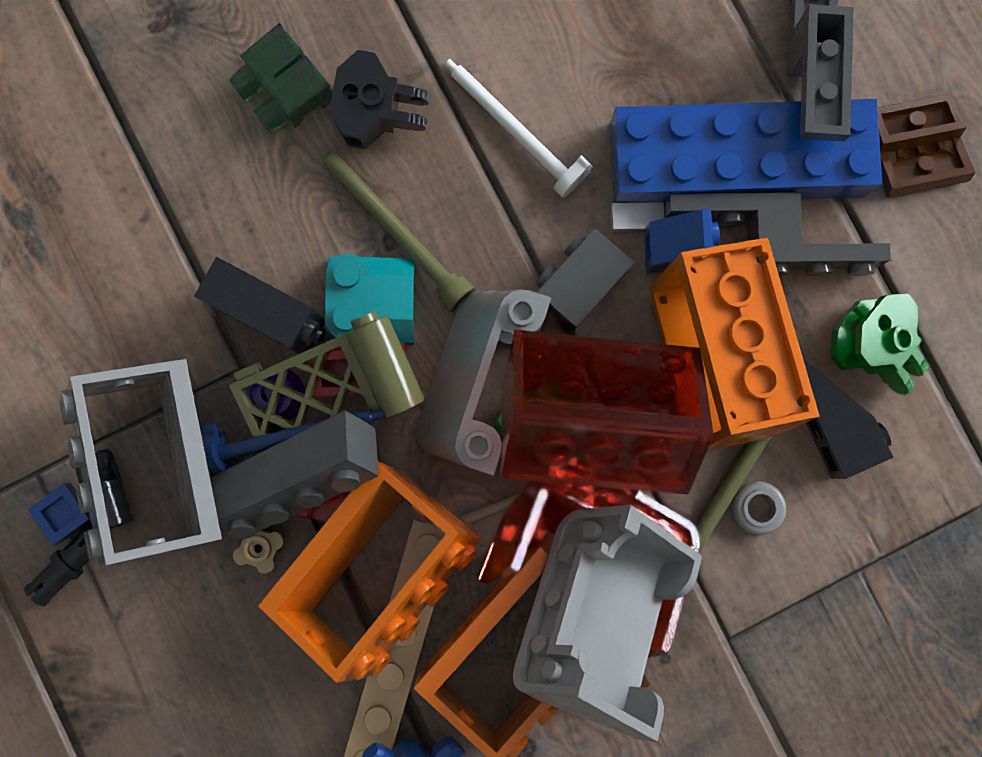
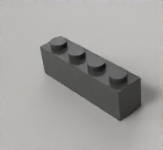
M345 410L211 477L210 482L220 530L227 532L230 537L236 539L250 538L262 529L273 524L283 523L289 517L308 508L318 507L324 501L343 492L353 491L360 484L378 477L376 428Z

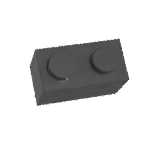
M596 228L587 237L580 233L565 249L564 253L568 256L566 261L558 269L551 265L535 283L540 288L537 293L551 297L548 311L571 332H574L634 264L627 255Z

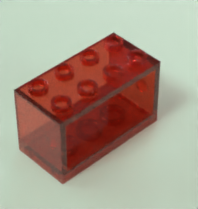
M514 329L502 391L501 478L689 495L714 436L700 348Z

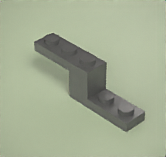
M791 0L788 76L802 77L800 139L845 142L850 136L854 7L837 6L838 0Z
M801 193L670 194L664 202L665 218L701 209H711L712 220H718L719 226H740L747 220L748 241L768 237L779 276L788 275L790 269H805V275L807 276L832 274V269H848V275L852 276L870 275L875 273L876 268L891 261L890 243L803 244ZM756 258L757 262L761 264V260Z

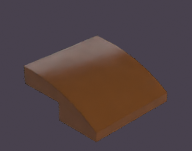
M952 93L877 107L882 183L888 198L970 182L976 172L961 139L967 127Z

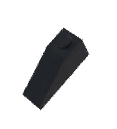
M804 360L820 416L806 422V425L831 479H847L894 458L889 449L891 438L886 428L881 423H877L871 413Z

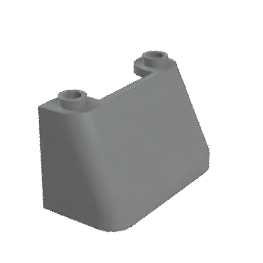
M517 289L477 290L468 293L461 299L417 427L416 436L418 444L425 452L494 476L502 449L500 435L490 425L474 420L473 416L497 343L513 347L515 341L520 336L525 337L534 333L539 334L551 297L529 290Z
M632 505L579 509L569 513L561 521L555 533L515 662L513 682L517 690L539 701L636 739L658 742L664 717V704L662 698L656 692L641 687L662 600L679 599L689 593L696 582L702 555Z

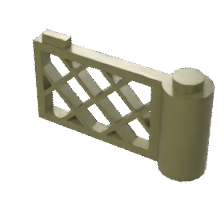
M375 310L350 321L354 330L266 369H263L260 362H257L234 372L233 374L237 381L230 384L229 387L252 436L257 437L268 434L271 423L286 429L302 426L309 406L330 414L331 418L344 411L341 408L348 389L363 395L369 409L373 411L382 409L386 418L424 401V394L388 315L379 318ZM341 346L348 362L344 377L322 369L328 351ZM317 356L315 365L306 362ZM295 366L312 373L305 394L284 385L289 368ZM279 373L276 381L268 378ZM353 375H354V377H355L357 383L351 381ZM319 377L341 386L334 406L313 398ZM257 383L273 390L267 410L253 404L246 387ZM281 394L302 402L295 422L275 414Z

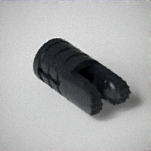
M98 450L95 456L109 529L134 521V517L130 512V505L126 499L127 495L125 490H123V482L111 450ZM76 468L78 482L83 483L81 468Z

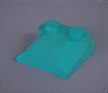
M354 254L328 257L325 280L327 341L354 330L350 321L376 310L379 318L388 315L400 342L414 344L415 261L406 258L359 257Z

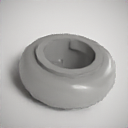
M762 481L750 482L741 487L733 498L732 503L733 517L739 527L755 535L770 534L778 529L785 519L787 510L785 498L779 489L770 483ZM756 495H763L770 503V513L767 518L761 521L754 520L748 513L749 501Z

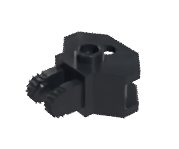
M357 50L337 67L329 111L348 147L366 149L384 132L394 133V128L413 131L425 130L427 125L426 118L415 113L397 111L398 104L400 102L427 106L430 105L432 94L428 90L419 87L415 88L398 84L396 77H389L374 52Z

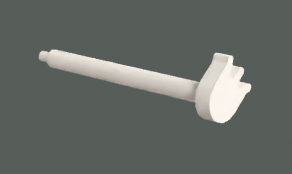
M451 59L446 61L445 66L452 72L451 76L558 180L553 189L562 198L571 194L592 173L591 169L593 166L582 155L567 169L461 65L457 66Z

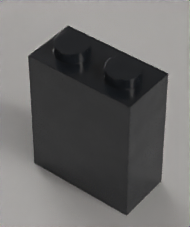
M217 256L194 297L297 354L320 345L326 335V329L323 328L325 319L312 307Z

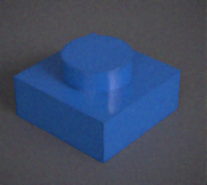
M64 483L28 509L52 545L62 543L87 523L91 522L89 512L80 514L76 490L71 483Z

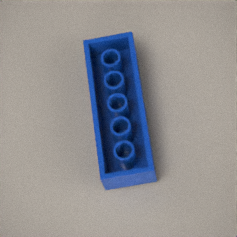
M877 99L851 100L850 136L845 142L800 139L801 101L615 107L610 121L613 203L665 202L670 194L801 193V200L864 198L882 185Z

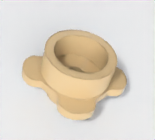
M260 530L254 536L242 540L240 547L233 552V559L238 565L249 564L256 567L259 573L267 574L275 568L274 559L279 549L283 546L284 539L279 532L271 533L266 530ZM257 544H260L262 546V551L260 553H257L255 551V546Z

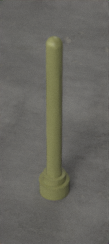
M328 152L325 154L323 159L325 166L438 285L436 291L440 294L439 300L450 312L456 310L461 299L468 293L475 291V287L464 276L459 277L455 272L450 274L337 153Z
M797 399L798 405L802 406V402ZM771 438L749 442L745 445L685 542L686 545L697 553H700Z

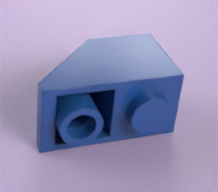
M701 209L649 222L644 230L646 273L663 272L681 252L719 246V225L717 222H712L711 209Z

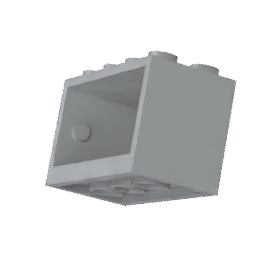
M186 359L70 376L67 389L61 391L59 404L63 424H72L74 436L69 437L70 442H67L72 469L81 468L83 483H78L76 495L80 514L89 512L92 529L84 532L89 559L98 558L99 566H105L222 539ZM158 385L188 537L165 542V538L145 542L146 547L114 553L84 397Z

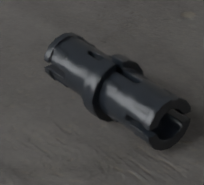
M87 523L84 529L63 550L57 549L50 556L51 562L31 583L24 587L27 596H30L33 592L36 593L31 598L34 603L43 607L47 606L50 600L71 579H78L83 574L82 567L90 560L84 532L92 529L91 523Z

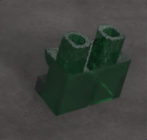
M280 23L240 55L245 65L229 79V82L245 103L263 89L270 98L253 111L269 133L281 128L289 121L296 128L303 121V117L318 106L323 109L329 105L333 92L330 84L308 57L304 55L303 51Z

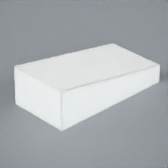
M664 202L611 203V233L644 231L649 222L665 218Z

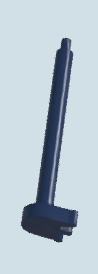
M367 409L351 413L370 425L375 424V420L386 418L382 409L377 411ZM325 420L225 444L226 432L218 433L216 423L203 426L202 442L208 472L217 473L228 469L231 459L265 451Z

